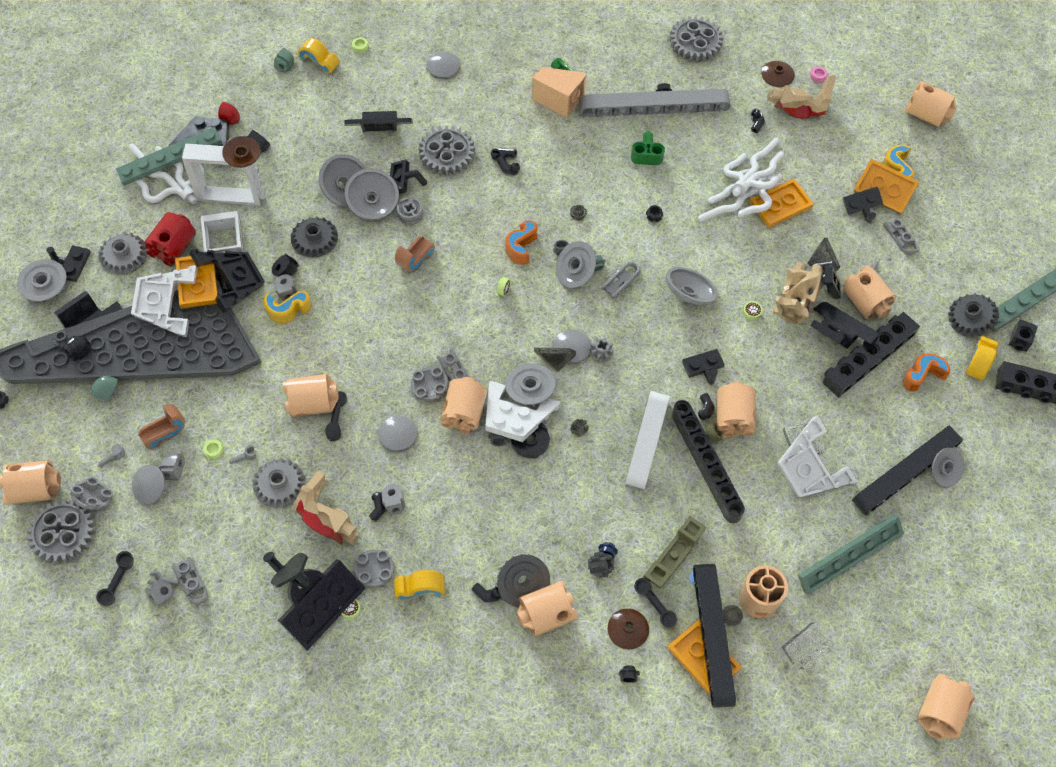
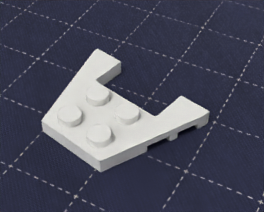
M189 266V268L183 270L175 269L173 272L165 274L157 273L137 278L131 314L177 335L187 337L189 320L171 318L170 314L175 284H195L197 266Z
M490 381L486 431L523 442L538 428V425L543 420H547L553 411H557L560 408V402L548 399V401L545 400L540 404L538 410H533L501 400L506 392V385Z
M814 416L777 462L778 467L797 497L857 482L848 466L843 467L830 476L813 448L811 441L827 432L818 416Z

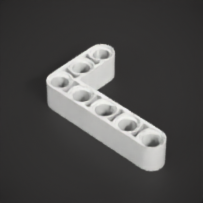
M654 391L650 392L626 485L645 490L668 407L669 395Z

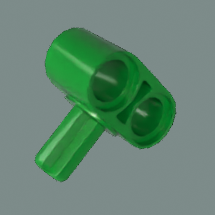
M647 131L643 133V142L633 144L631 160L635 164L659 165L663 162L665 147L661 143H654L653 133Z

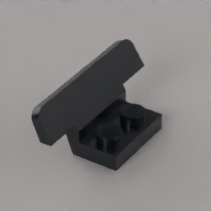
M397 111L362 112V119L344 120V126H361L363 132L397 131V125L413 124L412 118H397Z
M84 291L56 310L54 314L66 329L122 310L123 308L116 301L101 311L89 293Z
M821 302L813 308L814 311L826 318L821 323L814 319L810 326L847 349L858 337L871 345L878 339V332L828 302Z

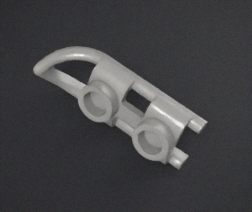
M898 217L888 224L886 222L883 224L904 253L915 254L920 251L912 234L907 231L902 220ZM897 231L900 236H899V237H896V235L894 234V232ZM912 243L915 249L907 250L904 246Z
M633 262L624 264L601 287V290L605 289L614 299L637 277L640 267ZM632 266L636 269V272L631 275L625 268ZM617 277L619 280L614 283L613 280Z
M450 349V353H447L442 358L440 355L437 356L438 361L451 381L453 379L470 377L453 349ZM449 366L454 371L453 373H450L447 369Z
M187 557V561L179 562L177 566L175 564L172 565L189 601L195 605L205 602L208 594L207 589L191 557ZM193 571L196 577L192 578L190 572ZM183 576L187 579L186 583L182 579ZM202 588L203 597L199 600H194L190 594Z

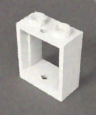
M237 211L201 216L204 252H207V250H214L216 253H224L225 251L244 252L241 222ZM235 228L237 245L211 249L209 231Z

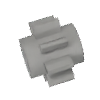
M596 338V344L591 343V357L595 356L598 362L600 360L608 361V355L613 356V343H609L607 338Z

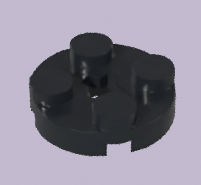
M540 423L538 428L531 434L534 436L535 441L527 442V439H525L523 442L511 439V446L517 454L534 459L538 458L548 449L550 436L543 423Z

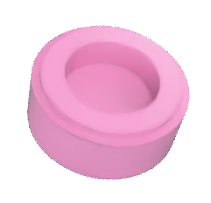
M814 67L811 70L810 78L814 82L822 83L826 80L828 72L823 67Z

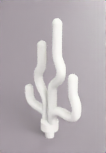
M775 137L762 151L755 153L751 157V168L745 175L731 170L741 165L746 160L747 154L742 153L736 160L725 165L723 173L727 177L738 179L733 185L732 194L734 196L744 195L749 187L770 189L778 183L779 179L777 177H773L768 182L756 181L773 174L777 168V163L784 157V152L779 151L770 161L768 169L757 172L759 169L757 161L767 156L780 142L778 137Z
M131 143L129 145V149L138 159L145 156L135 144ZM156 146L155 152L161 150L162 148L160 146ZM181 162L174 164L176 166V181L163 171L148 175L151 178H162L171 186L156 196L150 195L149 187L142 178L135 181L141 187L142 196L146 201L158 203L171 194H178L186 203L190 202L193 205L197 203L198 200L191 188L190 180L185 181L183 179L184 170ZM200 164V167H201V170H202V173H203V176H204V168H203V166Z
M750 169L741 170L739 172L745 175ZM773 173L756 181L768 182L773 177H777L780 181L782 180V175L780 173L776 175ZM734 184L729 185L723 192L710 197L708 203L714 204L728 197L733 191ZM749 187L744 195H739L736 203L723 205L698 216V221L703 222L721 213L736 211L741 208L746 198L759 193L765 203L740 210L738 216L742 218L752 213L764 212L771 207L772 199L766 193L767 189Z

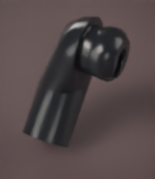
M755 108L751 111V118L754 122L751 131L757 134L764 125L765 119L760 110Z
M494 148L490 154L494 160L500 156L516 158L517 150Z
M504 156L496 159L503 173L511 175L519 173L520 165L518 163L510 165Z
M705 393L700 396L703 408L698 412V416L701 420L709 419L715 410L709 394Z
M476 583L471 589L484 602H494L502 598L497 586L486 590L481 584Z

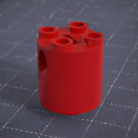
M167 212L144 242L148 249L146 253L152 258L157 257L161 259L165 265L172 267L176 263L175 258L181 257L196 236V230L186 216Z

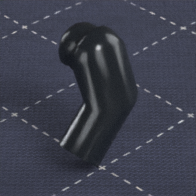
M375 492L371 497L374 501L375 509L370 513L369 518L374 522H377L387 510L383 505L382 492Z

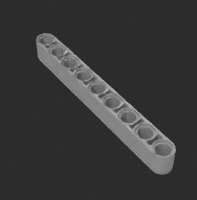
M726 89L587 94L579 98L580 114L582 117L620 116V114H623V116L653 113L670 114V112L687 113V111H690V113L716 112L720 110L727 111L731 107L729 94Z

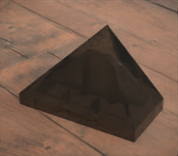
M824 238L815 248L807 264L813 266L815 263L834 261L837 272L840 268L839 262L828 238Z
M534 347V352L555 372H559L576 356V351L570 348Z

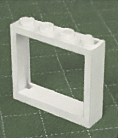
M185 143L182 160L198 201L261 206L262 199H265V189L262 188L263 181L259 177L260 169L256 166L257 161L250 166L244 167L250 189L207 186L199 163L229 165L225 162L222 155L224 146Z

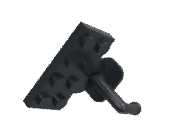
M268 552L264 555L263 560L276 572L271 579V584L279 588L289 582L287 592L288 599L292 604L277 621L308 651L365 590V587L338 559L324 573H321L314 569H304L308 559L306 554L298 553L294 555L283 566L275 558L273 552Z

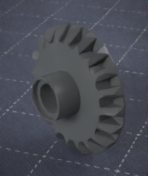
M318 216L316 218L309 217L307 220L302 219V222L297 223L291 233L293 248L296 252L306 257L326 255L333 250L338 241L335 225L324 217L322 219Z
M976 293L959 297L950 306L949 310L951 312H948V316H952L949 319V322H952V328L956 332L970 337L981 336L990 332L996 326L999 319V311L995 302L990 297L987 298L983 294L977 295Z
M520 554L519 556H513L505 562L503 567H500L496 583L498 592L504 601L519 608V597L549 586L550 574L547 566L538 557L530 554ZM521 576H526V580L523 583H518Z

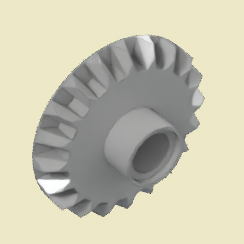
M124 232L120 235L117 233L114 237L110 236L109 240H104V244L100 246V251L98 252V259L107 271L114 274H126L138 269L143 264L147 256V248L143 239L138 235L135 236L132 232L130 234Z
M576 241L570 243L561 251L556 263V274L564 286L573 289L576 287L581 288L582 285H587L588 280H592L591 276L595 274V267L598 266L596 264L598 258L595 256L596 251L593 250L591 245L586 242Z
M41 259L34 261L20 272L17 279L18 290L28 301L32 300L35 303L38 301L44 303L48 299L52 301V297L58 296V293L63 291L64 285H67L66 271L60 263L54 260Z
M539 364L521 365L515 368L506 379L508 396L511 397L512 401L515 400L518 405L521 403L525 407L527 405L534 407L535 404H542L545 400L548 401L549 397L553 396L556 387L553 373L545 366Z
M283 458L281 460L273 459V461L266 462L264 466L259 467L253 480V490L257 499L264 505L274 508L285 507L294 503L301 491V487L305 485V476L302 469L297 463L295 464L291 460H284ZM276 479H282L281 482L274 483Z

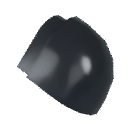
M254 130L247 136L259 144L260 153L266 151L271 146L262 135Z
M285 253L273 264L272 274L276 277L285 274L293 276L298 271L299 264L294 258Z
M73 336L65 341L63 349L75 362L91 351V344L84 336Z

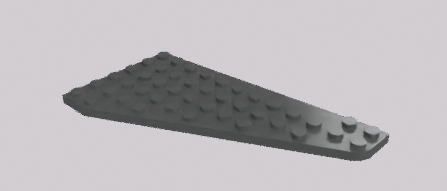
M217 284L218 295L223 294L220 287ZM178 290L174 291L170 317L189 320L187 337H182L134 317L131 314L132 306L63 329L67 333L69 332L72 337L84 336L91 344V351L75 362L65 353L63 348L53 344L52 336L54 333L31 341L27 339L0 349V377L5 382L11 384L96 381V379L102 376H111L118 380L231 376L261 363V359L232 308L224 313L218 304L181 309Z

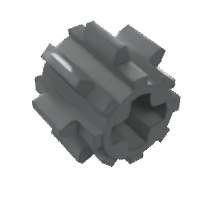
M603 551L595 552L594 556L588 559L590 573L594 574V576H599V578L608 577V573H612V570L615 568L612 556L608 553H603Z

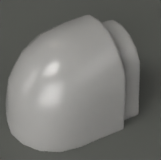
M281 275L276 279L275 290L283 301L297 292L295 283L290 275Z
M170 454L162 460L159 469L162 471L165 479L179 480L185 463L183 454Z
M390 484L383 489L382 501L385 508L390 514L401 513L405 507L401 488L396 484Z
M158 581L145 588V592L155 606H160L172 597L173 587L167 581Z

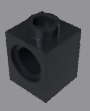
M1020 319L1013 329L1008 345L1014 347L1015 350L1027 352L1033 344L1038 326Z

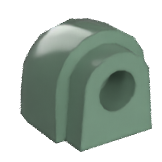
M282 48L274 59V68L286 72L293 67L294 56L289 50Z
M102 376L96 379L91 387V395L108 402L118 379L111 376Z

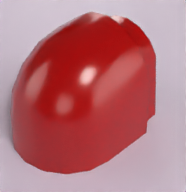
M227 102L221 103L218 117L227 119L230 125L236 124L240 120V114L236 107Z

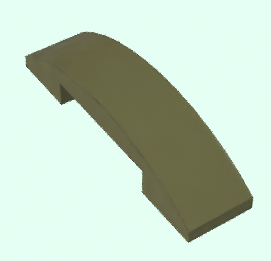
M689 516L657 561H654L643 577L661 589L692 550L706 527Z

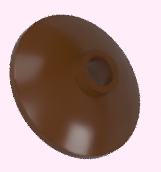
M782 61L768 62L761 71L764 81L775 87L789 85L795 77L793 68Z
M247 136L232 138L224 145L222 155L225 162L230 166L243 168L257 161L260 156V147L254 139Z
M621 609L615 612L608 622L609 637L620 648H638L648 638V621L637 610ZM631 624L633 628L628 630L625 625Z

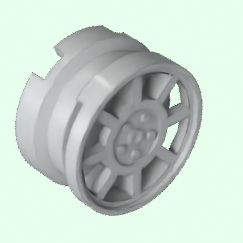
M408 197L400 200V203L397 205L399 221L405 225H415L420 222L423 216L421 202L416 198L408 199Z

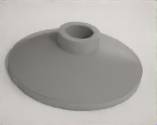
M954 448L942 449L933 460L932 475L937 484L944 487L953 486L960 480L964 471L962 454Z

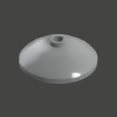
M346 154L332 156L325 161L319 171L320 189L324 196L333 204L348 207L345 200L346 184L355 173L367 168L360 160Z
M364 169L358 171L346 184L345 200L347 206L356 216L362 219L379 220L385 218L397 206L399 198L397 184L389 174L382 170ZM373 197L375 200L370 201L368 198Z
M673 267L668 270L665 276L669 289L686 303L699 306L709 305L718 296L714 284L704 275L692 269Z

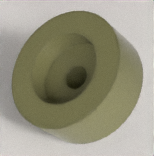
M716 422L706 425L707 432L705 433L713 443L723 439L722 432L717 429Z

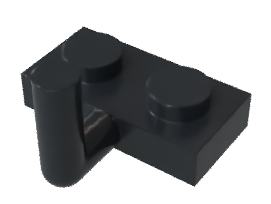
M406 159L391 163L390 176L396 182L399 194L407 192L409 178L415 177L422 186L427 184V180L418 170L409 171L410 163Z
M878 186L842 198L848 215L862 211L868 223L876 217V214L870 212L869 208L883 204Z
M72 245L66 258L58 257L53 247L46 249L51 260L60 263L65 269L66 280L77 282L91 253L90 249Z
M834 261L815 263V265H821L823 270H825V274H822L823 284L827 286V292L831 293L833 299H840L841 284L836 274V263Z
M718 349L682 360L689 378L704 373L710 385L715 383L718 374L716 369L723 368L725 365Z

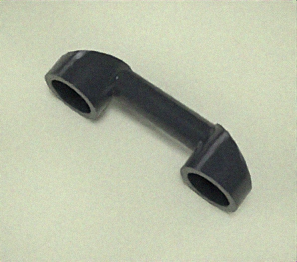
M338 391L339 399L332 411L331 422L325 429L327 439L333 442L339 440L342 435L338 421L341 406H344L347 402V395L342 391Z
M122 551L116 556L118 569L108 588L99 590L96 595V600L101 606H110L114 603V592L125 571L131 569L134 564V559L130 552Z
M646 578L637 579L634 584L635 591L647 597L661 615L660 622L666 628L674 627L678 621L677 615L664 607L652 592L653 588L649 580Z

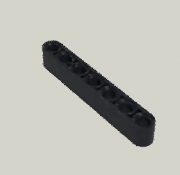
M679 400L674 404L672 418L724 518L729 523H738L745 511L744 504L692 406L686 400ZM678 410H682V411H684L685 413H684V414L679 413ZM691 426L694 430H689L686 427ZM695 443H701L703 446H697ZM703 459H709L712 463H706ZM712 476H718L720 480H715ZM725 492L729 497H724L721 493ZM730 510H736L738 514H733Z
M950 425L858 493L852 499V502L867 516L869 511L872 512L883 504L884 500L887 501L897 493L898 489L901 490L908 485L912 478H917L926 471V468H930L938 452L944 448L957 447L964 439Z
M715 563L693 565V578L711 704L713 708L735 707L736 696Z

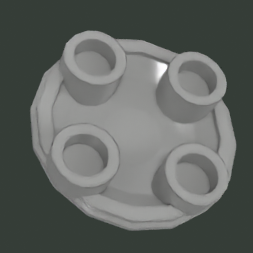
M438 52L428 59L427 68L434 78L455 77L460 68V61L456 55L450 52Z
M577 330L562 332L556 337L554 342V353L561 360L574 365L587 358L591 351L589 338Z
M427 367L415 371L412 375L411 390L420 400L434 401L440 399L448 389V378L440 367Z
M399 415L392 416L384 420L380 425L378 431L379 440L388 451L405 450L416 442L417 429L409 418Z
M152 464L139 468L132 481L134 497L140 503L147 505L157 501L168 488V483L162 471L157 465Z
M89 477L86 481L75 484L71 489L70 495L78 506L89 510H100L111 503L113 491L101 484L97 478Z
M369 550L357 555L353 572L356 579L362 585L377 588L390 581L394 574V563L386 550Z

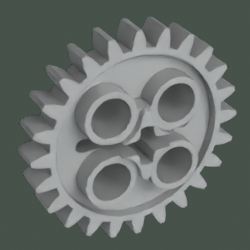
M688 16L687 21L682 18V22L677 21V24L673 25V29L670 32V46L674 47V52L678 51V56L683 54V59L689 57V61H692L694 58L696 62L699 59L705 62L707 57L711 60L712 56L716 57L717 52L720 53L723 45L724 36H722V31H719L720 27H714L715 22L709 23L710 19L704 21L703 17L698 19L695 16L694 19H691Z
M447 125L445 129L439 126L438 131L432 128V134L426 132V137L422 136V142H419L418 148L422 165H426L427 170L432 168V173L438 170L439 175L445 172L446 176L449 175V172L455 175L456 170L462 172V167L467 169L468 164H472L475 153L474 141H471V136H467L466 131L461 133V128L457 131L454 126L448 129Z
M63 499L61 504L55 500L53 506L47 503V509L44 510L40 507L41 514H33L36 520L28 522L32 526V528L26 529L30 534L26 537L30 542L28 546L33 549L32 552L36 556L38 555L42 561L46 558L48 563H51L53 559L56 564H59L61 559L68 563V557L76 560L75 554L83 555L82 548H90L87 541H94L90 535L96 533L94 528H92L96 526V523L92 520L94 518L93 515L89 513L88 509L76 505L73 500L69 504L66 499ZM56 519L53 524H49L51 520ZM76 519L73 524H69L71 520ZM53 538L50 543L46 544L48 539ZM70 538H74L72 542L66 544Z

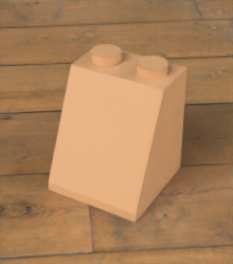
M542 67L532 78L533 101L567 118L578 105L579 98L585 95L587 74L584 72Z

